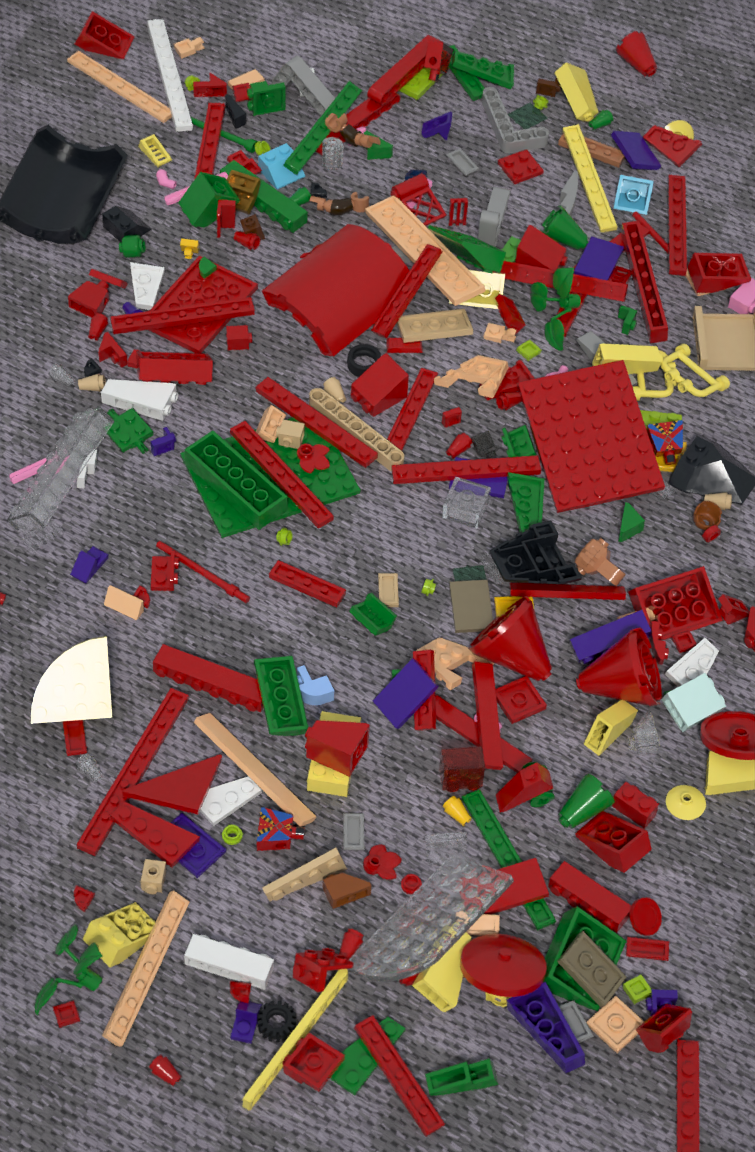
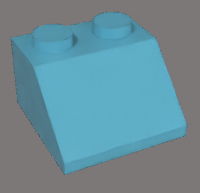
M287 143L258 156V166L262 170L261 173L277 190L305 177L303 169L296 175L283 166L284 162L293 152V149Z
M620 175L614 209L629 212L637 211L640 214L647 215L654 181Z

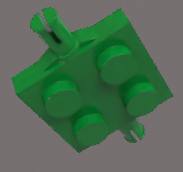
M131 408L118 415L114 409L109 410L107 414L112 420L103 425L102 429L122 452L136 447L142 454L148 452L149 449L143 443L154 434L137 412Z

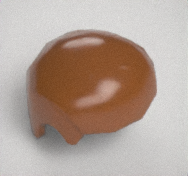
M703 501L694 510L693 521L699 529L706 531L713 525L719 526L722 510L716 503ZM703 519L707 520L709 525H706Z

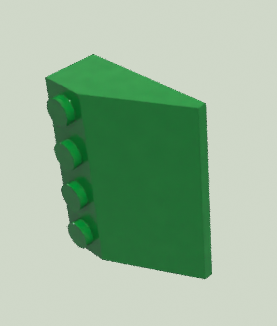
M432 225L428 226V229L452 253L456 254L458 259L464 260L476 268L483 269L482 271L492 274L495 271L500 273L506 255L505 251L471 235Z
M575 907L564 912L545 956L547 967L543 982H546L552 994L569 1001L574 1000L579 1005L598 1011L600 1006L595 1003L557 961L577 935L584 931L617 966L626 940L579 907Z

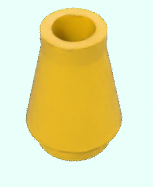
M452 796L443 804L444 812L462 826L472 820L460 798Z

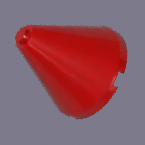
M527 596L517 600L507 608L505 613L500 617H496L472 641L471 647L468 648L478 657L528 676L536 681H545L552 674L550 672L552 666L532 601Z
M640 627L631 629L579 674V678L576 679L578 689H582L584 693L647 706L661 704L660 701L657 702V700L662 699L660 673L656 658H652L649 650L652 646L644 630Z

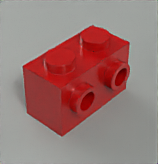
M625 782L614 794L615 803L612 807L644 829L657 815L659 804L656 800L645 795L636 786Z

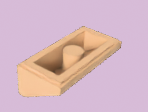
M270 405L264 411L256 433L263 440L274 443L277 438V427H281L286 414Z
M111 585L108 587L104 605L137 620L144 611L143 600Z

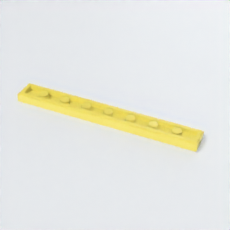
M579 124L563 127L564 137L600 232L617 230V224Z
M347 969L338 970L243 1097L244 1108L251 1110L283 1068L282 1064L285 1057L295 1051L298 1041L302 1037H306L348 981Z

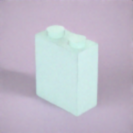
M706 673L668 692L661 699L682 732L703 722L707 717L720 713L726 707L724 698L718 694L712 679Z

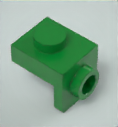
M621 305L618 318L624 320L622 333L629 335L630 331H634L637 325V310Z

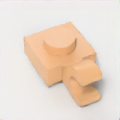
M201 37L190 41L188 38L175 43L174 49L182 59L195 54L196 50L204 49L202 45L204 41Z
M488 323L484 339L501 343L502 340L514 342L516 330L512 328L505 330L506 326Z

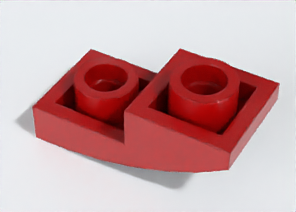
M652 621L650 626L652 652L657 663L662 665L664 659H668L669 648H665L666 641H661L663 629L659 628L660 622Z

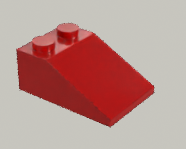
M92 11L74 44L85 51L124 59L135 36Z
M694 253L688 264V270L696 293H714L751 281L745 260L740 253Z
M605 811L599 813L575 833L576 837L606 864L623 873L652 850L647 830Z

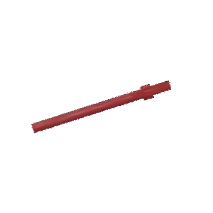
M157 542V548L170 556L171 550H174L175 557H179V562L224 589L231 597L235 596L244 603L249 602L250 597L241 592L236 585L227 583L164 542Z

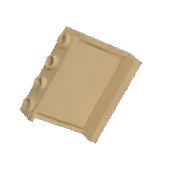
M695 306L693 325L698 366L703 370L755 371V310L754 314H703L702 306Z

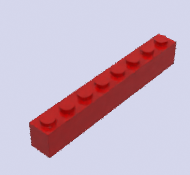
M640 222L622 223V240L649 342L667 341L668 325Z

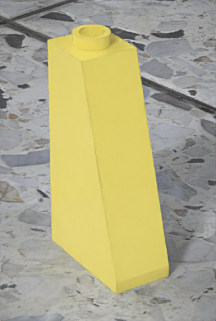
M566 62L554 73L576 118L584 122L590 121L599 112L587 73L584 69Z
M599 344L592 365L596 366L624 360L628 374L658 371L663 362V357L659 353L657 346Z
M709 751L706 767L705 795L755 789V760L732 759Z
M457 924L444 930L412 985L443 1012H447L457 1005L463 978L460 968L461 954L466 944L471 941V936Z

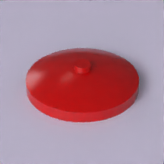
M728 711L711 715L701 724L700 739L708 749L719 755L739 760H755V714Z
M488 934L471 940L463 948L460 960L462 974L469 983L481 991L502 997H518L537 990L545 979L547 967L544 956L534 945L521 938L506 934Z

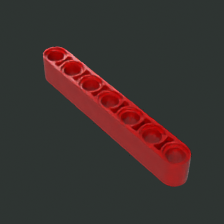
M427 35L369 88L367 97L381 105L385 104L424 68L428 40L444 42L431 35Z
M396 93L383 105L368 98L346 114L348 119L346 125L350 124L356 130L358 127H366L373 119L376 120L383 112H387L394 104H398L401 98L400 95ZM341 130L338 132L331 131L315 152L324 157L326 153L336 149L337 145L344 143L345 139L340 134Z

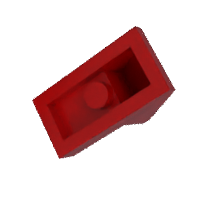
M209 73L210 81L193 82L194 97L225 96L227 94V83Z
M108 332L104 333L98 351L99 362L111 357L114 364L117 363L121 368L126 366L127 354Z
M725 594L718 598L722 604L719 609L720 614L728 625L748 617L749 610L741 600Z

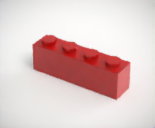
M564 861L550 877L548 887L554 895H561L567 899V902L572 907H579L610 930L618 933L630 918V904Z

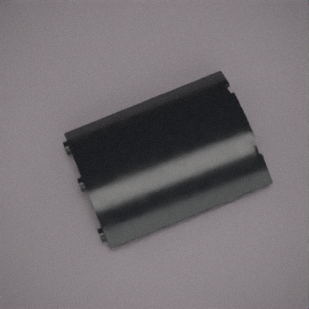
M49 124L37 129L0 198V221L37 241L45 240L57 244H72L86 240L128 156L118 144L90 149L87 145L77 142L72 144L66 141V137L55 131Z

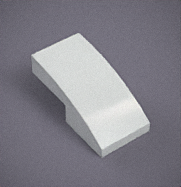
M95 449L86 456L80 466L77 476V488H85L87 474H95L97 463V450Z

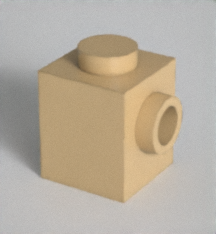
M283 420L281 427L278 426L276 431V437L279 438L278 445L298 449L302 445L305 424Z
M145 859L141 877V890L148 894L162 893L166 876V862Z

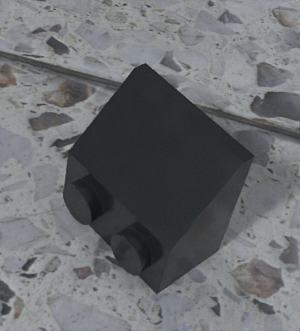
M114 206L102 213L103 227L119 242L122 241L124 236L139 235L141 237L152 230L129 209Z

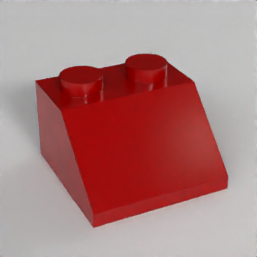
M670 1004L662 1006L636 1029L645 1047L649 1051L656 1053L666 1051L674 1040L681 1038L684 1032L690 1028L692 1010L691 1008Z

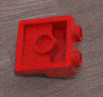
M308 1033L305 1038L302 1037L298 1041L295 1051L285 1057L282 1065L284 1074L298 1083L302 1084L304 1082L320 1092L344 1061L345 1055L311 1033Z

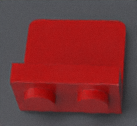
M323 948L322 951L307 949L305 952L296 953L293 978L316 992H322L325 989L328 970L353 968L354 963L349 961L346 956L335 953V950L331 948Z

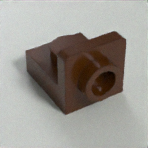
M557 77L555 81L538 79L537 94L555 97L557 92L560 93L561 85Z
M256 214L240 220L245 234L252 232L256 233L260 240L265 239Z

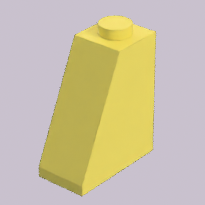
M620 700L597 715L584 745L600 756L632 724L638 710L624 700Z

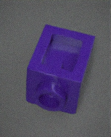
M167 427L163 428V437L150 441L153 456L174 450L176 438L174 433H170Z
M652 989L650 997H646V1010H650V1017L657 1011V1006H660V1008L665 1004L676 1006L678 991Z

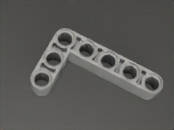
M295 56L286 62L272 80V84L284 82L286 88L294 83L320 116L335 99L299 56Z
M487 87L483 90L482 105L500 148L504 153H516L526 149L534 150L547 146L548 129L536 127L514 131L498 91L493 87Z
M493 187L487 210H482L478 239L496 247L501 223H503L505 216L504 212L508 205L510 189Z

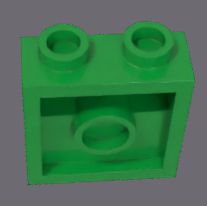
M266 81L250 84V88L247 89V96L250 101H247L248 111H252L253 116L286 110V86L284 82L268 85Z

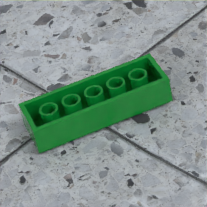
M213 430L184 449L185 464L258 530L287 511L288 496Z

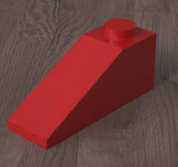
M538 762L520 770L496 794L500 813L506 812L553 789L549 770Z

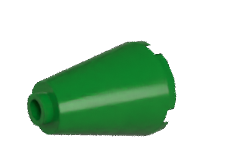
M558 205L559 209L551 211L542 224L544 227L543 231L541 229L540 231L551 239L576 250L584 249L588 244V236L564 207Z
M589 773L583 776L558 813L560 817L558 820L563 827L573 829L615 803L609 790L605 791L601 787L602 783L595 776Z

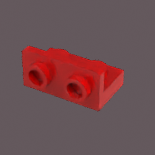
M499 294L495 297L499 313L507 328L515 329L517 334L526 324L513 300Z
M171 550V557L152 556L151 591H174V584H178V573H175V569H179V557H175L174 550Z

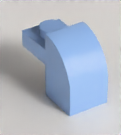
M304 665L297 667V678L304 703L322 705L334 701V689L327 675L312 680Z

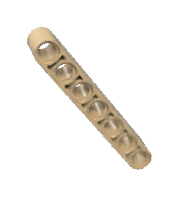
M314 388L310 391L309 405L378 453L376 460L385 468L391 471V465L404 464V453L331 395L321 388Z

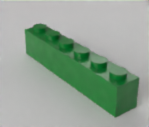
M235 160L219 170L220 173L226 172L228 176L231 170L259 178ZM260 179V188L254 203L259 212H264L272 221H277L285 230H289L292 233L307 223L308 211Z

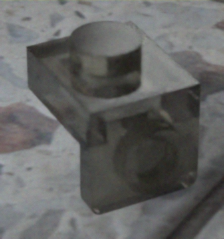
M489 431L471 438L480 458L485 456L486 459L497 455L496 452L500 449V446H495Z

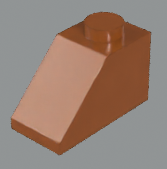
M345 873L331 874L323 879V891L332 909L371 895V884L368 881Z

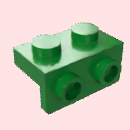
M526 425L510 432L506 428L502 429L504 435L501 437L505 446H508V450H506L508 457L537 456Z
M369 593L364 602L351 606L349 611L357 621L361 622L375 636L389 631L397 617L373 593Z

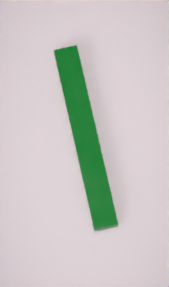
M349 81L284 162L283 166L297 175L330 134L331 130L325 124L326 118L331 113H334L339 119L348 111L363 90Z
M478 789L461 797L463 803L500 867L504 868L522 862L481 790ZM544 898L523 904L537 931L556 923V919Z

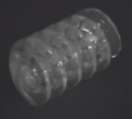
M335 137L325 138L322 143V166L326 170H341L343 168V142Z

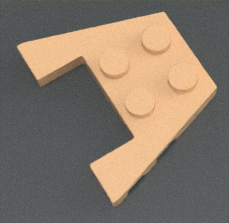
M477 355L460 364L461 368L457 370L450 369L442 378L440 376L435 377L434 383L446 388L450 387L457 379L481 383L482 386L478 388L479 395L493 398L509 368L508 361Z
M440 637L416 650H434L436 678L439 681L444 680L449 690L459 686L462 681V677L451 670L467 661L471 663L476 661L494 664L474 655L468 649L469 647Z

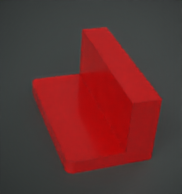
M218 200L217 238H221V228H235L236 201Z

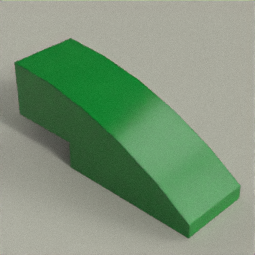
M490 1058L473 1064L463 1062L425 1074L430 1096L471 1091L498 1085L494 1064Z

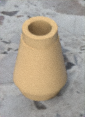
M100 374L78 379L79 390L101 392L106 384L105 376Z
M335 377L327 379L323 384L324 391L339 403L345 402L346 397L340 381Z
M727 492L705 494L704 501L716 503L721 510L726 511V509H731L732 494H727Z

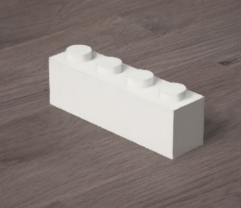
M193 934L184 955L185 965L238 982L251 983V986L264 990L274 969V959L266 954L259 955L246 948L231 946L224 941L211 940L205 935Z

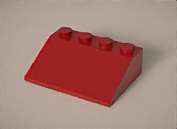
M704 566L628 591L634 610H643L649 626H651L652 621L650 622L646 608L653 611L655 615L654 621L660 622L659 628L663 629L661 641L671 638L675 634L689 630L693 631L723 621Z

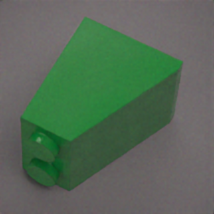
M200 172L178 203L183 213L187 215L191 225L204 228L217 220L218 200H234L238 204L240 199L226 178Z

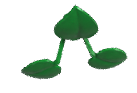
M573 267L559 268L554 272L553 286L558 290L557 294L561 298H548V289L541 282L532 284L530 289L531 303L538 312L545 310L546 301H559L560 306L566 309L552 317L551 322H547L544 329L547 342L559 351L563 350L564 327L557 318L567 312H571V308H578L581 304L578 294H569L573 280Z
M76 924L62 936L56 946L55 954L60 955L65 950L77 963L73 974L76 975L78 982L62 978H50L42 986L35 1000V1014L38 1016L40 1009L54 994L58 983L74 985L78 988L85 986L93 992L102 981L100 975L87 968L93 962L103 957L96 943L90 944L82 953L80 959L69 949V945L75 940L78 932Z

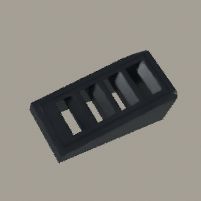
M226 94L225 106L234 128L237 129L246 125V112L229 94Z

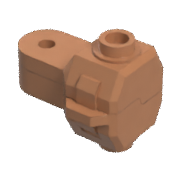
M601 537L599 540L592 539L575 559L578 571L582 575L586 573L590 575L600 573L617 586L626 574L610 561L611 551L607 548L609 544Z

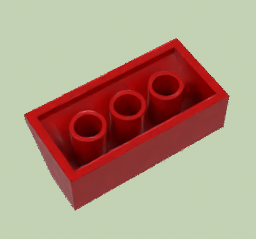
M136 351L137 376L139 380L144 382L160 380L161 383L178 381L179 384H189L190 381L196 382L199 385H206L207 382H212L213 360L209 354Z

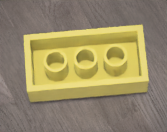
M321 711L320 720L361 723V717ZM311 760L307 778V791L347 797L351 776L348 777Z

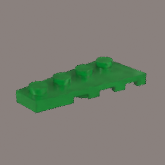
M454 52L452 66L456 69L463 70L473 76H478L510 90L513 87L514 64L509 63L507 66L502 65L501 61L493 63L489 62L487 58L481 57L476 59L474 55Z
M508 472L507 480L519 532L523 533L531 525L542 522L545 479Z
M389 1017L379 1023L393 1046L406 1029ZM361 1038L341 1052L345 1055V1059L330 1078L354 1096L378 1067L377 1062Z

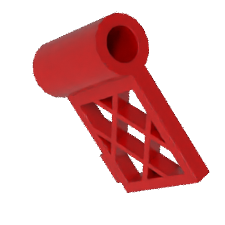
M423 173L392 187L391 196L394 195L416 217L417 215L426 217L423 223L425 226L447 216L430 189L428 179ZM428 194L431 199L430 203L422 201L421 197ZM410 201L417 203L416 210L409 208L407 203ZM419 205L429 207L428 213L418 211ZM431 208L438 210L440 215H431Z

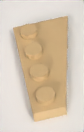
M334 848L262 887L269 901H277L283 898L284 895L321 881L331 874L343 872L347 868L337 848Z

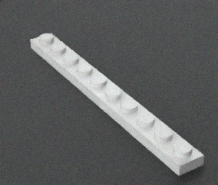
M147 20L148 31L176 132L192 131L193 124L164 20Z

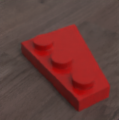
M656 125L643 136V139L678 167L702 145L700 140L689 139L688 136L675 134Z
M520 359L516 362L515 366L508 368L494 397H485L487 401L494 399L500 393L519 391L518 382L535 378Z

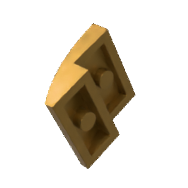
M231 170L227 181L240 199L239 203L236 204V210L250 214L259 192L261 180Z

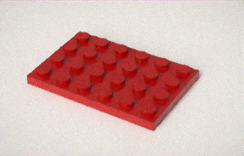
M198 256L149 311L248 298L258 289V284L216 263L214 264L217 265V270L204 279L199 271V263L203 257ZM232 318L150 329L149 331L194 353H202Z

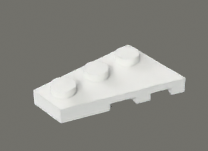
M130 262L136 307L150 310L156 303L165 267Z
M704 638L669 668L665 675L677 687L704 673L707 675L719 650Z
M249 776L210 788L200 812L214 826L261 794L262 789Z

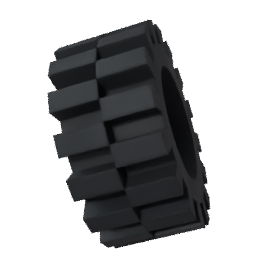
M274 1000L270 1001V1005L264 1004V1009L260 1008L257 1016L259 1033H262V1037L265 1039L268 1037L271 1042L273 1039L276 1042H280V1039H283V1041L287 1040V1037L296 1028V1012H294V1008L292 1006L288 1007L287 1002L282 1005L281 1000H278V1004H274ZM279 1015L285 1019V1024L282 1027L274 1028L270 1026L269 1019L272 1016Z

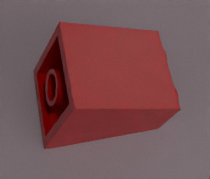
M529 225L517 247L515 263L556 271L562 266H566L568 261L566 256L567 249L534 226Z
M385 353L351 384V398L362 406L365 413L375 417L407 398L409 375Z
M316 720L312 727L309 726L305 734L307 738L305 744L306 758L350 777L368 748L370 724Z

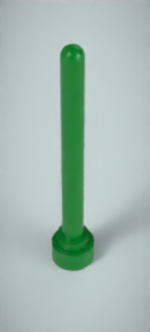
M191 117L193 125L204 129L205 122ZM221 130V137L244 146L247 152L252 154L255 152V144L258 141L254 139L245 140Z

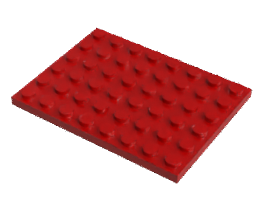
M624 360L518 382V389L557 513L665 489V484Z

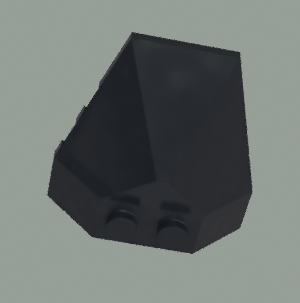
M696 436L679 459L668 485L682 492L695 493L705 497V494L727 492V494H732V503L742 505L755 487V475L719 443L704 436Z
M551 520L533 524L525 532L516 534V537L506 540L489 551L504 582L567 584L582 580V576L574 563L567 565L556 545L559 534Z

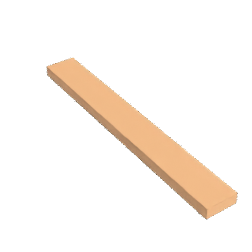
M77 51L67 59L70 64L161 122L165 123L172 117L169 107L82 52Z
M211 713L196 717L194 723L285 813L292 814L293 820L300 827L315 820L316 815Z
M174 890L169 893L102 1034L104 1038L116 1046H123L189 905V901Z

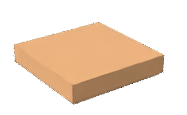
M615 996L586 1023L594 1033L618 1053L638 1035L636 1029L644 1021Z

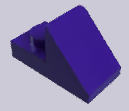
M447 112L424 122L421 135L424 138H428L439 133L444 140H447L452 121V112Z
M93 546L87 553L80 551L70 575L87 583L109 558L108 554Z
M240 1001L236 1008V1018L231 1033L232 1040L252 1044L257 1026V1016L262 1004Z

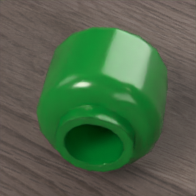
M139 235L124 236L122 241L119 242V251L123 253L125 258H138L145 253V241Z

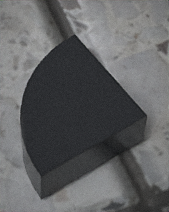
M312 182L311 196L327 198V191L320 184Z
M92 358L86 362L84 368L85 378L102 372L100 366Z

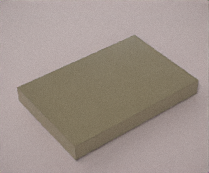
M488 580L449 582L455 633L482 632L493 621Z
M584 931L577 935L557 961L600 1007H604L627 978Z

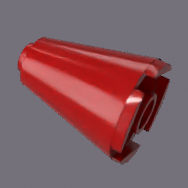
M634 31L622 39L623 43L620 46L618 44L616 47L618 55L643 76L650 77L654 75L657 65L642 31L640 33Z

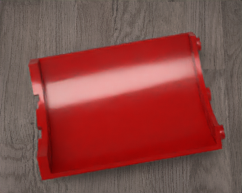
M347 224L264 288L262 293L268 306L278 308L284 312L288 310L297 322L303 327L306 325L313 333L310 336L323 355L334 357L377 322L410 270L389 243L384 242L367 229L358 225Z

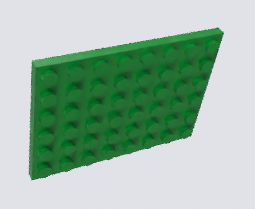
M294 418L287 419L288 421L299 422ZM306 426L304 428L302 444H310L312 446L321 444L330 449L325 455L330 467L325 470L314 469L312 473H307L300 467V459L297 457L298 449L278 445V437L274 443L265 441L323 505L360 494L361 490L339 450ZM234 437L223 439L286 495ZM185 452L180 453V457L221 538L255 528L254 525L185 464ZM288 497L287 511L272 522L302 513V511Z

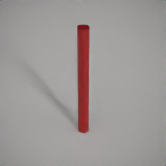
M637 211L634 212L632 216L650 230L649 234L668 253L667 242Z

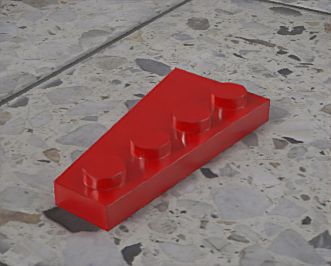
M125 801L110 815L112 821L162 861L166 862L171 868L200 841V836Z

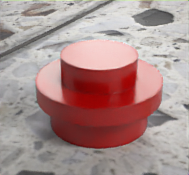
M408 874L402 879L401 888L405 893L416 894L421 890L422 882L417 875Z

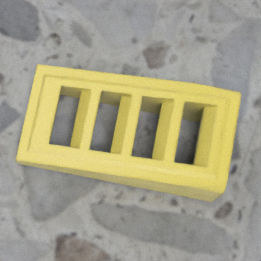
M154 134L140 140L139 148L157 167L172 161V158Z

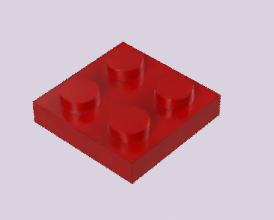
M527 149L498 159V165L514 185L542 175L544 172Z
M528 676L495 689L497 703L511 724L546 710V703Z

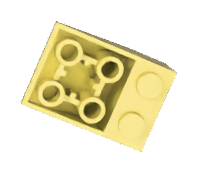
M135 902L91 921L83 940L88 946L93 942L96 943L103 955L101 959L111 968L122 963L145 945L155 921Z

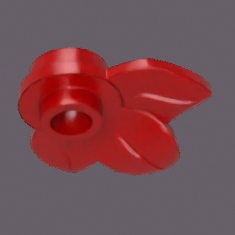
M302 444L297 450L300 467L307 473H312L314 469L325 470L329 468L330 464L325 455L330 449L321 444L314 446Z
M379 844L370 849L369 855L364 858L363 868L370 875L378 874L381 878L387 880L396 879L397 875L394 868L400 865L402 858L394 852H387L385 845Z

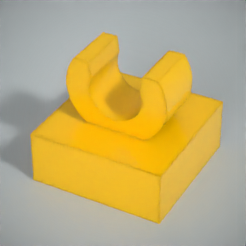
M181 239L180 247L181 251H184L185 259H192L193 253H199V241Z

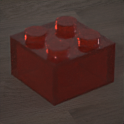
M482 746L441 749L439 772L442 791L456 792L459 789L474 791L483 787L485 763Z

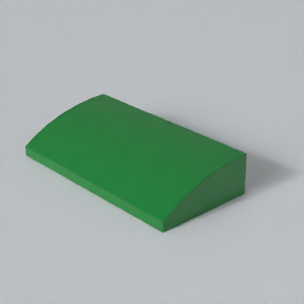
M293 656L254 659L269 734L277 736L306 734L308 724Z

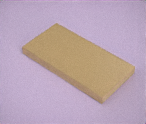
M465 309L404 315L396 323L404 343L473 335V328Z

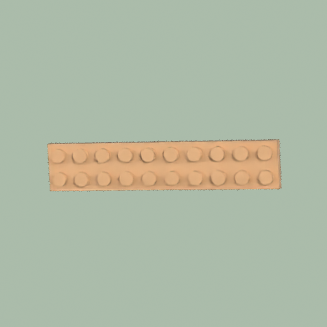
M394 195L365 208L368 217L413 263L416 262L427 244L438 247L443 251L427 278L454 306L485 292V286Z

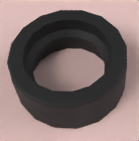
M360 344L350 349L347 357V367L350 373L360 377L371 365H358L354 362V359L359 356H369L376 362L381 357L379 350L368 344Z

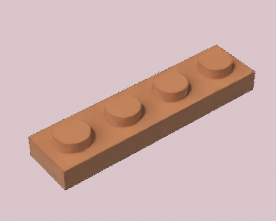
M562 134L558 145L569 149L564 134ZM584 137L592 158L618 168L625 159L621 150Z

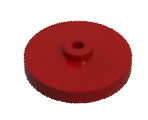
M648 897L635 900L630 908L631 924L640 935L648 936L655 934L662 922V915L658 904Z

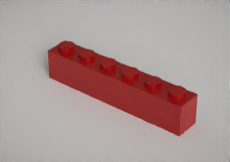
M165 644L161 646L153 660V672L159 677H169L178 684L184 683L190 685L196 691H206L215 698L222 697L227 699L229 703L243 705L252 712H262L264 708L258 679Z

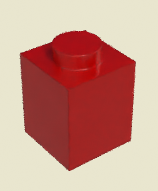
M248 325L226 326L227 350L249 349V343H252V332H248Z

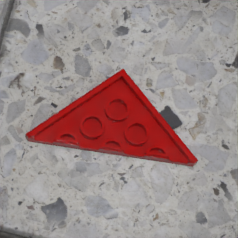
M216 755L123 790V797L198 815L221 764L222 755Z

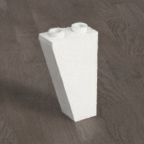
M108 379L101 391V398L104 404L127 411L133 408L138 414L163 421L165 416L170 415L171 405L176 403L178 392H176V384Z

